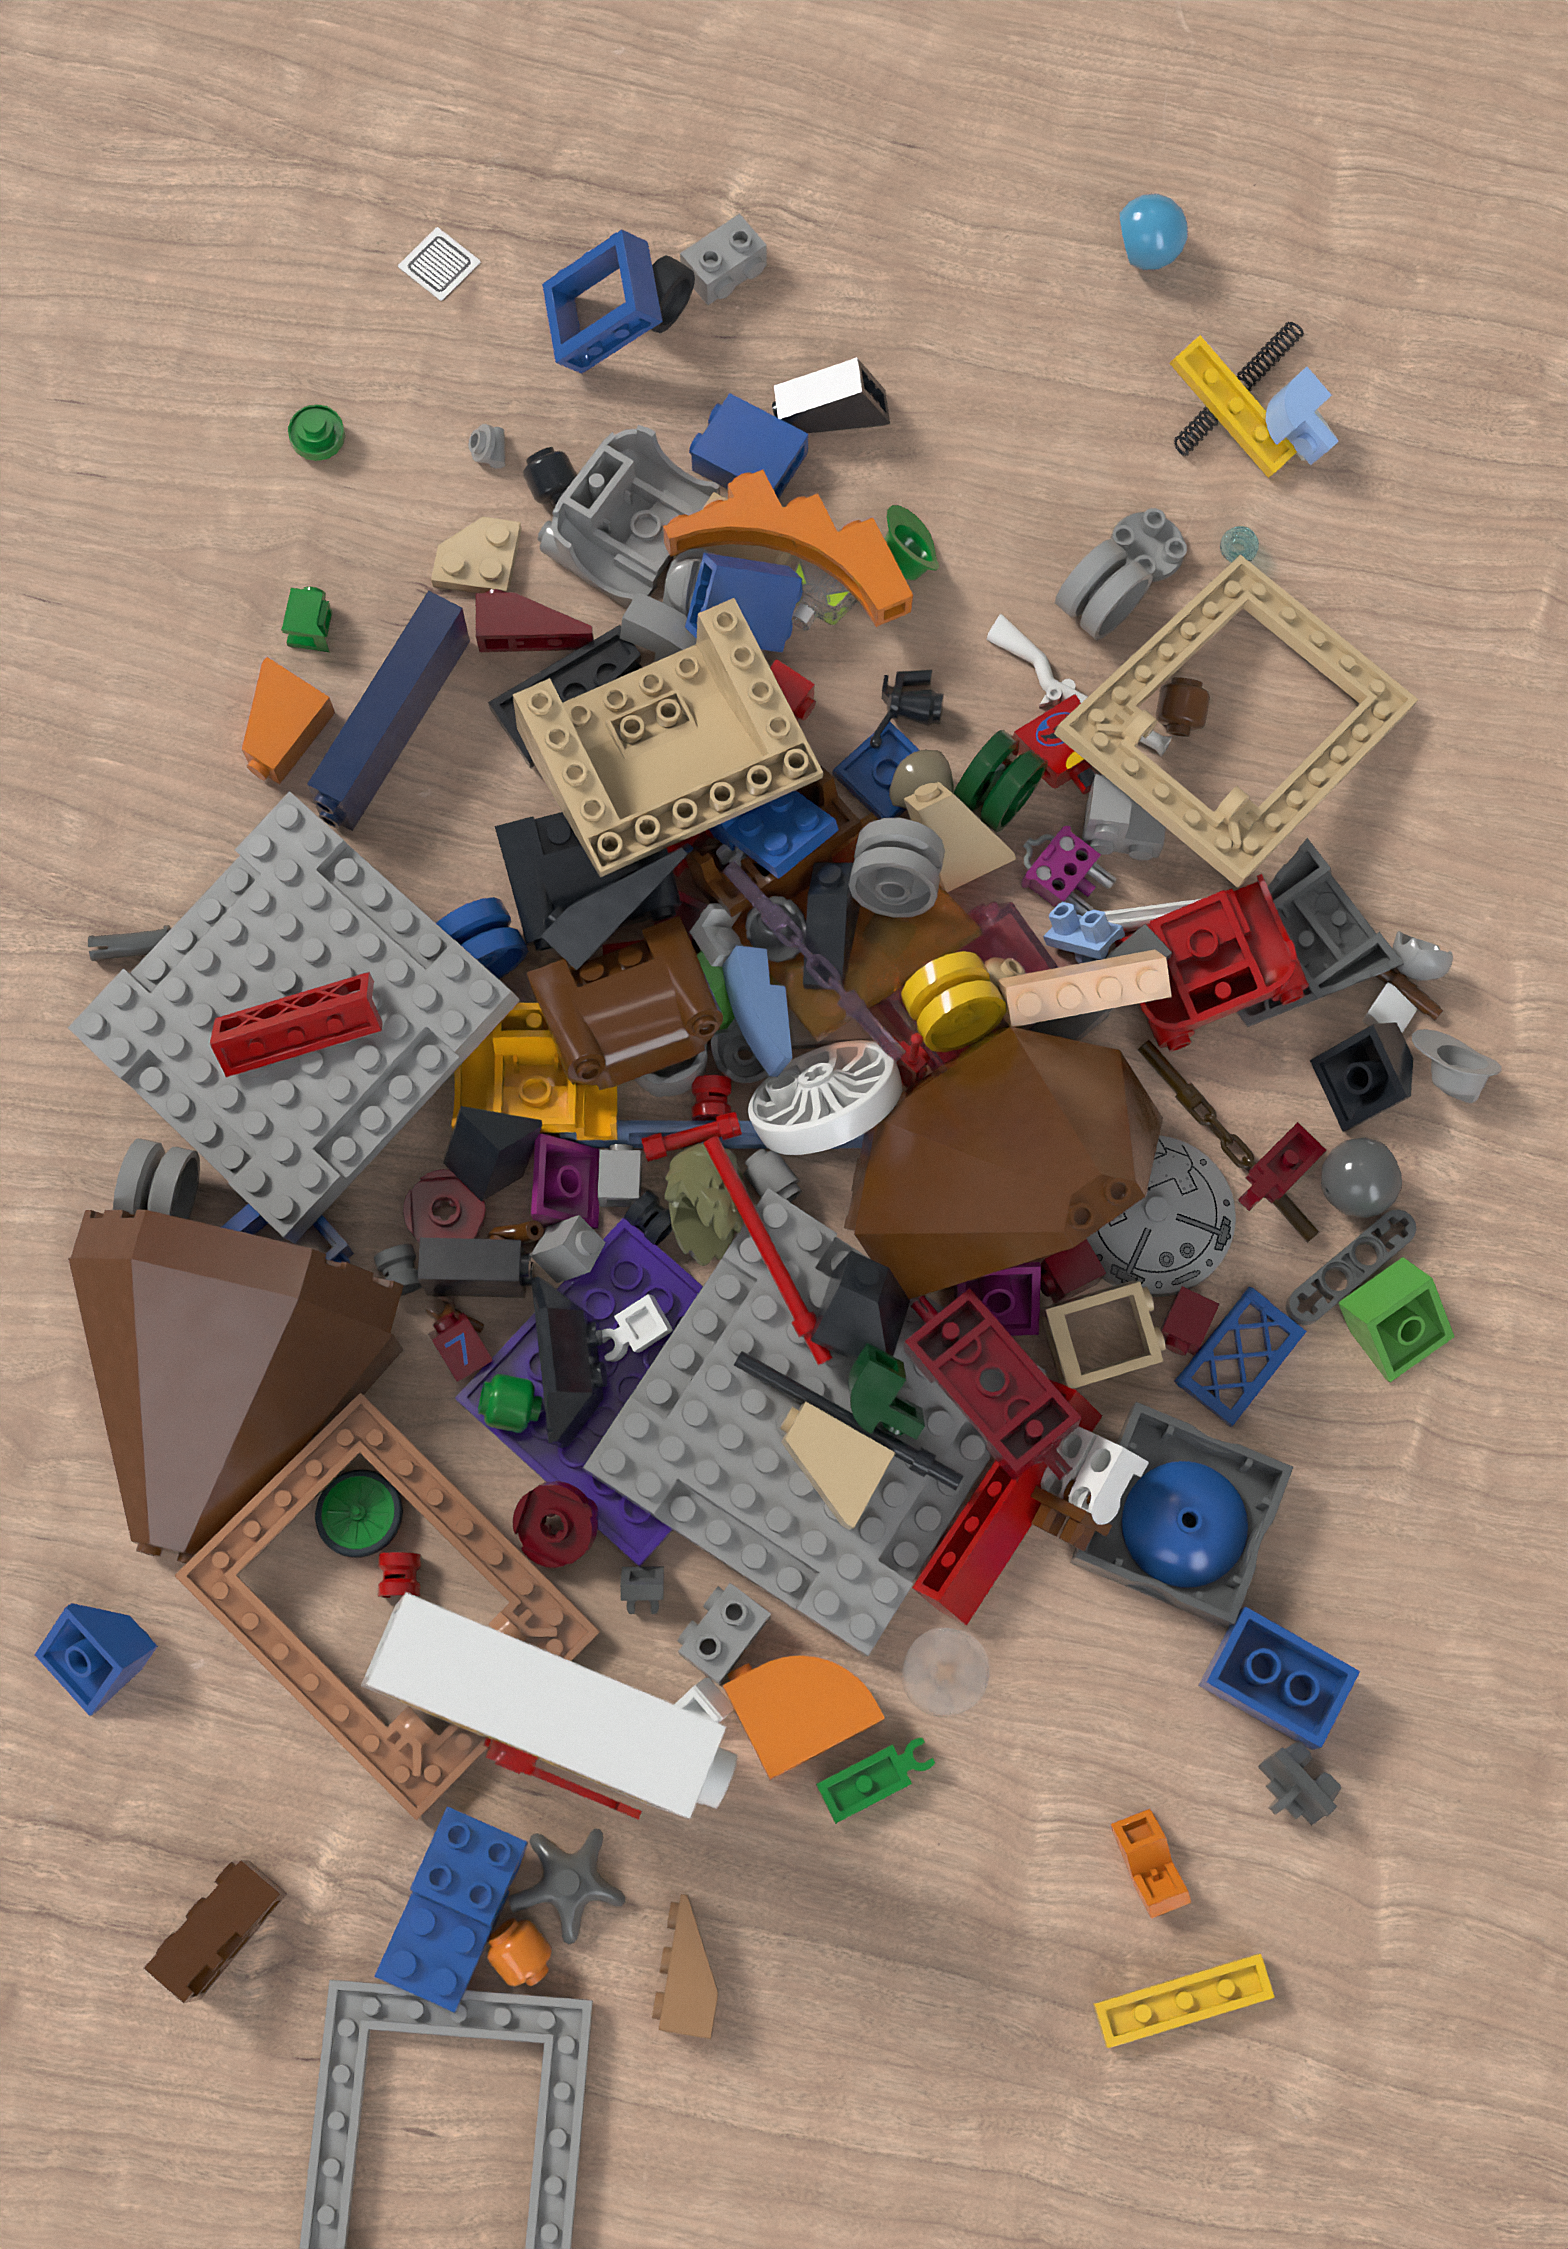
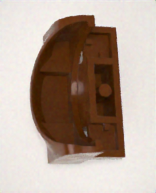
M820 766L823 771L821 779L805 785L796 791L836 820L839 830L779 879L749 856L740 861L741 866L734 871L729 862L722 865L716 855L717 850L723 845L721 842L704 848L693 846L694 849L685 857L693 883L711 904H720L731 918L758 900L761 901L773 896L784 897L790 900L810 886L814 863H833L831 851L860 833V830L863 829L860 819L838 796L834 777L822 766Z

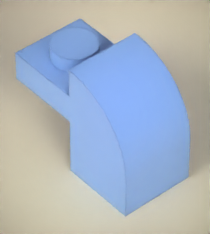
M1308 367L1303 369L1270 400L1266 410V424L1269 434L1276 445L1287 437L1296 451L1312 465L1338 442V439L1314 413L1332 395Z

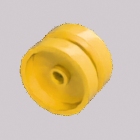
M972 952L951 953L931 961L919 969L906 982L901 992L902 1002L910 1017L917 1022V1030L922 1035L925 1045L936 1052L958 1050L977 1042L989 1034L1001 1022L1006 1013V1002L1001 993L990 982V974L982 959Z

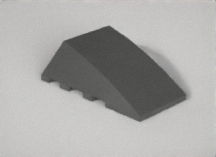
M1308 837L1267 886L1286 932L1295 946L1296 954L1309 983V986L1303 990L1305 996L1287 1005H1282L1280 1000L1273 1001L1272 998L1242 1009L1237 1014L1246 1026L1250 1027L1404 965L1380 932L1376 934L1332 876L1330 866Z

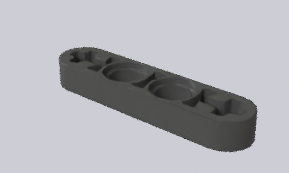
M1399 1209L1391 1210L1384 1214L1293 1291L1286 1302V1312L1289 1318L1303 1326L1311 1325L1319 1320L1413 1239L1416 1233V1223L1413 1217L1406 1211ZM1388 1221L1394 1225L1398 1222L1402 1223L1405 1227L1401 1231L1404 1238L1397 1234L1384 1245L1379 1238L1390 1229L1391 1225ZM1362 1244L1370 1245L1376 1251V1262L1372 1265L1360 1263L1355 1255L1356 1247ZM1336 1269L1345 1275L1347 1279L1345 1289L1336 1291L1328 1287L1325 1275L1329 1270ZM1319 1290L1323 1297L1312 1306L1311 1309L1314 1314L1312 1315L1309 1311L1301 1314L1297 1309L1300 1305L1297 1297L1307 1300ZM1325 1298L1329 1299L1331 1302L1327 1303Z

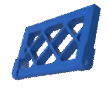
M1248 1287L1174 1382L1228 1426L1232 1427L1307 1331L1270 1303L1256 1289ZM1249 1304L1260 1312L1261 1323L1239 1325L1238 1318ZM1278 1326L1288 1336L1277 1350L1271 1351L1268 1327ZM1262 1328L1265 1351L1243 1353L1240 1330ZM1228 1331H1234L1237 1354L1214 1356L1213 1350ZM1266 1357L1267 1363L1252 1382H1247L1244 1359ZM1238 1359L1241 1383L1218 1385L1215 1361ZM1203 1362H1209L1211 1386H1201L1192 1379V1376ZM1242 1388V1395L1231 1409L1220 1401L1219 1390Z

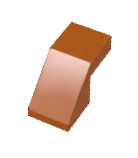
M1151 1809L1112 1823V1831L1135 1889L1151 1919L1190 1904L1189 1891L1172 1862L1166 1836Z

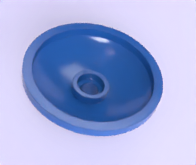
M1189 1461L1166 1463L1150 1470L1136 1482L1123 1506L1121 1528L1125 1546L1131 1558L1143 1572L1151 1578L1172 1587L1194 1588L1214 1582L1225 1575L1236 1564L1247 1540L1248 1520L1243 1501L1227 1478L1206 1465ZM1189 1513L1195 1517L1196 1525L1194 1528H1187L1183 1525V1514Z

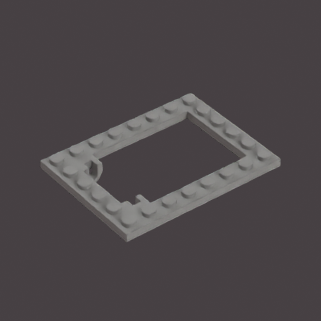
M329 1980L299 2249H347L370 2030L544 2043L525 2249H571L593 2000L466 1990L456 2013L392 1984Z

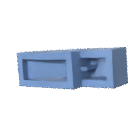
M736 945L722 965L725 986L732 1011L755 1057L769 1076L778 1077L792 1060L785 986L770 985L767 949Z

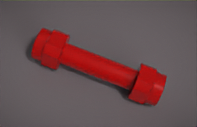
M736 1111L716 1116L717 1121L666 1136H662L660 1132L641 1138L647 1161L668 1157L667 1152L701 1143L714 1136L727 1140L742 1135Z

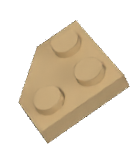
M481 517L439 544L431 577L432 586L472 593H485L492 589L509 592L521 534V523Z

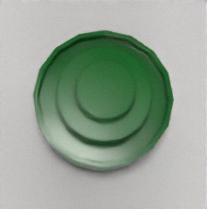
M318 404L305 406L298 410L290 419L288 435L291 446L298 455L307 460L320 461L329 459L337 454L344 444L345 430L342 419L336 411L328 406Z

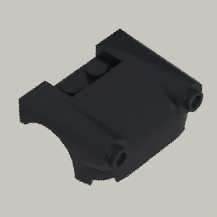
M563 812L537 819L532 816L494 826L526 945H535L536 951L553 948L541 935L549 928L544 921L560 904L567 909L584 896L668 853L667 848L600 877ZM673 871L626 918V921L620 927L643 922L651 918L653 921H658L676 915L675 908L680 907L682 904Z

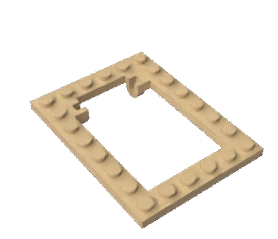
M1240 554L1057 726L1054 734L1236 887H1239L1399 723L1419 699ZM1243 608L1360 703V705L1259 807L1249 800L1250 796L1236 786L1213 812L1136 748L1142 736L1144 738L1148 737L1157 724V719L1145 709L1142 711L1138 707Z

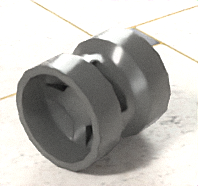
M412 1244L394 1246L374 1256L377 1270L383 1273L386 1280L396 1281L404 1285L401 1296L422 1288L418 1280V1270L414 1269V1261L417 1257Z

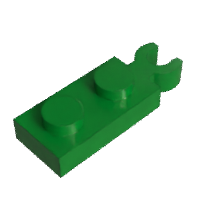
M916 1738L910 1741L904 1753L899 1756L892 1744L817 1783L816 1786L834 1823L836 1824L911 1785L912 1782L907 1774L908 1771L923 1772L930 1769L935 1764L933 1758L924 1763H919L913 1757L914 1749L924 1744V1739Z

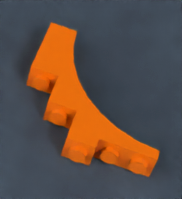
M763 469L753 474L750 472L743 473L737 476L731 483H728L727 500H715L706 505L703 510L689 516L686 514L679 515L663 526L664 545L670 557L689 549L727 544L762 546L790 553L818 566L834 577L861 603L876 627L911 613L913 594L873 517L863 522L861 520L852 521L838 532L818 493L810 497H797L790 501L786 507L782 508Z

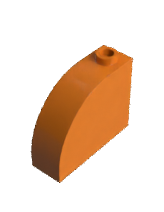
M805 1655L782 1657L762 1664L755 1669H752L750 1663H747L728 1673L727 1676L730 1682L723 1685L769 1780L782 1775L885 1719L872 1693L860 1679L837 1663L819 1657Z

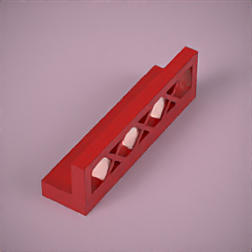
M370 972L215 1018L210 1046L225 1076L230 1077L382 1031L383 1022L372 999L373 978Z

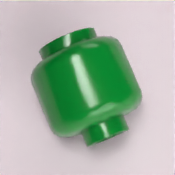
M497 1374L492 1378L491 1382L485 1381L483 1384L478 1414L484 1415V1422L489 1427L517 1433L522 1432L528 1426L529 1420H538L542 1397L535 1395V1386L531 1380Z

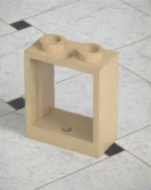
M1128 1281L1040 1308V1316L1060 1384L1074 1389L1164 1362L1161 1351L1166 1349L1164 1337L1158 1326L1153 1327L1149 1313L1154 1310L1152 1296L1147 1287L1142 1288L1140 1281ZM1129 1296L1145 1353L1081 1372L1064 1315Z

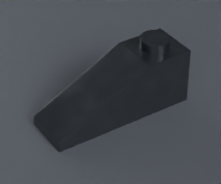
M814 863L807 902L803 972L804 989L844 990L860 904L852 897L849 888L853 863Z

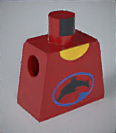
M1074 694L1014 731L1013 737L1019 740L1018 756L1023 752L1033 750L1048 761V766L1042 779L1050 787L1058 788L1072 779L1084 795L1090 792L1095 774L1097 773L1090 763L1054 734L1057 726L1081 704L1077 695Z

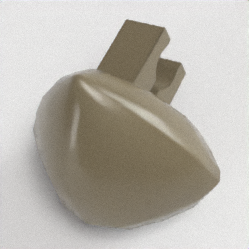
M919 750L904 758L896 768L889 789V797L893 806L907 809L904 798L914 794L915 790L920 786L929 783L940 782L953 793V777L949 761L938 750Z

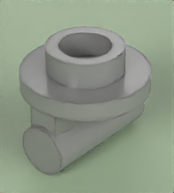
M482 424L472 432L468 446L472 458L476 462L490 464L493 468H503L505 466L504 429Z

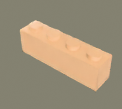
M1155 949L997 979L999 992L1006 1002V1013L1003 1019L1011 1027L1172 997L1166 957Z

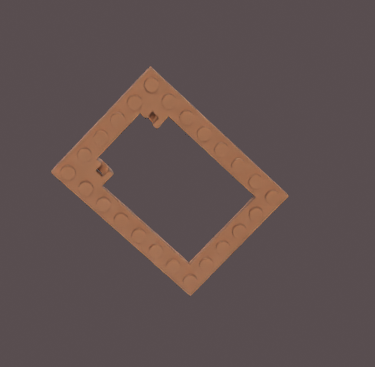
M360 1392L174 1576L417 1821L488 1748L483 1746L486 1738L454 1724H450L438 1735L410 1706H407L387 1727L237 1575L338 1475L362 1454L509 1602L489 1623L494 1630L570 1662L600 1631Z

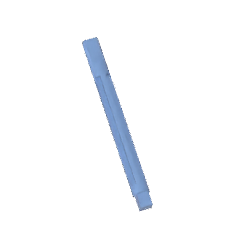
M617 1120L618 1140H577L576 1132H560L559 1138L594 1148H609V1146L614 1144H626L634 1148H643L641 1138L660 1132L662 1136H666L715 1121ZM738 1121L742 1135L727 1140H722V1137H719L725 1149H769L758 1136L751 1121ZM864 1134L831 1149L861 1148Z

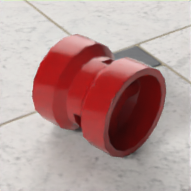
M704 1075L695 1078L692 1083V1094L696 1097V1102L691 1107L692 1121H717L716 1116L732 1112L731 1106L728 1104V1096L732 1093L731 1079L719 1075Z
M407 1552L380 1553L379 1568L383 1571L382 1581L378 1583V1597L390 1598L392 1595L404 1596L405 1593L419 1598L421 1584L417 1581V1571L421 1568V1554Z

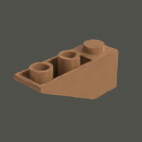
M681 1894L680 1902L671 1901L667 1928L675 1929L672 1947L664 1946L659 1973L667 1974L665 1993L656 1991L652 2019L660 2020L658 2029L660 2031L711 2039L719 1991L689 1895Z

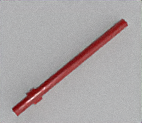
M714 1136L706 1140L703 1144L794 1318L791 1324L798 1337L804 1338L818 1366L832 1360L833 1357L829 1349L810 1341L817 1317L814 1311H808L719 1137Z

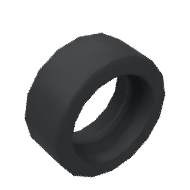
M668 255L657 259L652 264L662 322L650 329L656 333L668 330L675 323L686 307L695 283L694 271Z

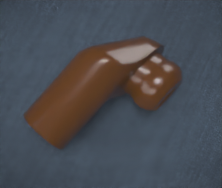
M531 1220L520 1224L494 1227L487 1236L489 1239L521 1240L522 1244L541 1239L544 1230L540 1222Z

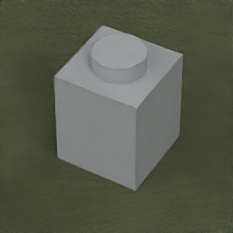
M614 1144L609 1146V1150H600L599 1204L600 1207H631L641 1196V1150H634V1147L631 1145Z
M578 1215L546 1227L543 1236L531 1254V1258L556 1283H560L590 1272L606 1242Z

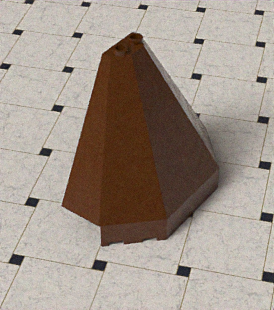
M998 1027L902 1092L892 1111L877 1125L864 1133L860 1158H857L851 1191L853 1193L849 1213L846 1215L844 1228L855 1231L854 1235L871 1260L889 1267L909 1299L1073 1248L1146 1197L1163 1117L1120 1050L1015 1027Z
M85 1210L71 1258L68 1259L131 1542L138 1544L137 1552L155 1557H161L163 1550L177 1553V1561L187 1564L360 1392L364 1395L404 1350L394 1334H391L403 1284L373 1277V1272L348 1262L339 1263L325 1259V1253L312 1248L149 1210H136L135 1215L125 1210H105L104 1213Z

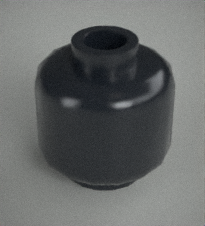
M548 447L527 458L526 462L528 465L523 470V477L537 503H551L553 508H555L558 500L577 474L565 452L555 451L553 447Z

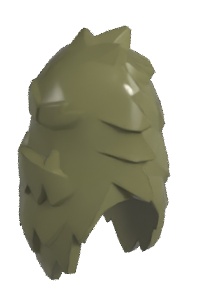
M704 1144L690 1145L680 1151L670 1162V1170L665 1177L668 1185L664 1197L669 1202L672 1229L678 1246L684 1254L689 1252L698 1264L705 1266L710 1263L713 1257L718 1260L722 1259L728 1249V1245L732 1243L735 1231L737 1233L741 1232L743 1220ZM725 1149L743 1183V1174L737 1165L736 1155L731 1153V1150Z

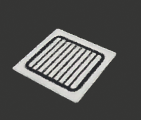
M437 227L398 267L442 301L481 261Z

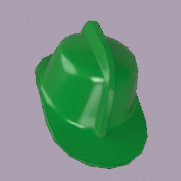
M892 505L887 510L889 530L884 539L905 580L914 581L928 570L937 571L940 567L936 558L934 542L925 524L907 508L900 505Z

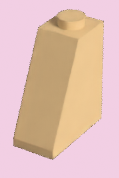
M940 782L922 785L915 790L914 794L904 798L911 820L929 827L942 839L945 854L943 866L939 874V887L946 893L1016 860L1014 852Z
M807 1402L802 1404L799 1410L792 1407L780 1427L782 1431L786 1432L781 1443L841 1526L848 1530L853 1529L895 1452Z

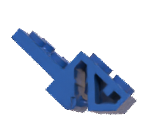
M796 790L709 829L712 835L729 847L730 850L734 851L735 847L739 848L778 879L839 830L836 820Z
M447 1806L409 1889L412 1894L374 1977L456 2013L492 1930H494L510 1893L508 1889L520 1868L528 1842Z

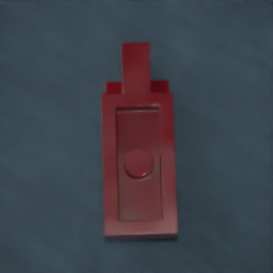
M1297 1122L1248 1171L1249 1174L1245 1178L1252 1186L1238 1201L1250 1211L1263 1197L1271 1204L1276 1199L1279 1200L1327 1149Z

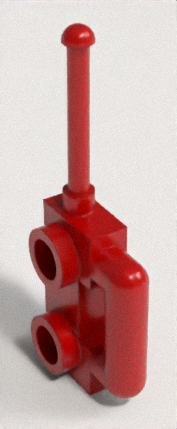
M914 1033L911 1036L912 1044L909 1046L905 1041L900 1042L893 1035L885 1034L881 1037L879 1044H882L891 1051L897 1064L902 1084L908 1089L923 1079L928 1071L926 1066L930 1056L920 1046L923 1042V1037L919 1033Z

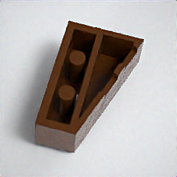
M240 1860L237 1865L232 1861L222 1870L215 1880L218 1886L207 1898L202 1897L193 1905L185 1917L187 1920L176 1932L171 1933L156 1951L155 1956L144 1967L150 1975L182 2003L201 2000L287 1895L284 1890L249 1860Z

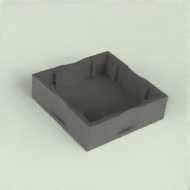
M1136 1402L1129 1410L1117 1445L1124 1447L1149 1462L1142 1476L1166 1463L1189 1461L1206 1465L1227 1478L1239 1493L1247 1513L1248 1533L1243 1552L1236 1564L1225 1575L1204 1586L1194 1588L1172 1587L1148 1576L1131 1558L1122 1535L1121 1517L1123 1506L1130 1490L1141 1478L1133 1474L1120 1498L1118 1513L1108 1522L1112 1527L1107 1537L1095 1531L1085 1551L1075 1548L1070 1563L1227 1629L1236 1623L1256 1569L1260 1543L1274 1521L1293 1466L1240 1444L1212 1438L1187 1422ZM1186 1513L1182 1516V1523L1187 1528H1194L1196 1519L1192 1514Z

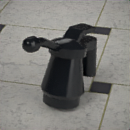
M932 669L897 671L891 694L887 691L889 675H884L881 699L886 703L888 713L875 730L874 736L871 737L870 745L873 749L881 747V733L891 719L898 720V717H902L926 726L932 724L940 725L944 701L943 693H936L933 689L902 692L903 686L931 685Z

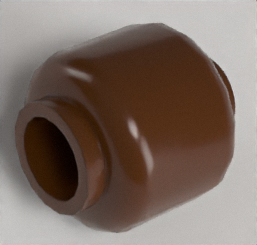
M1174 677L1171 683L1161 687L1156 719L1160 724L1167 726L1166 733L1189 737L1190 730H1198L1205 726L1210 695L1207 690L1202 688L1203 682L1190 678Z

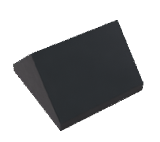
M461 1106L443 1163L482 1202L524 1176L535 1146V1140L542 1127V1120Z

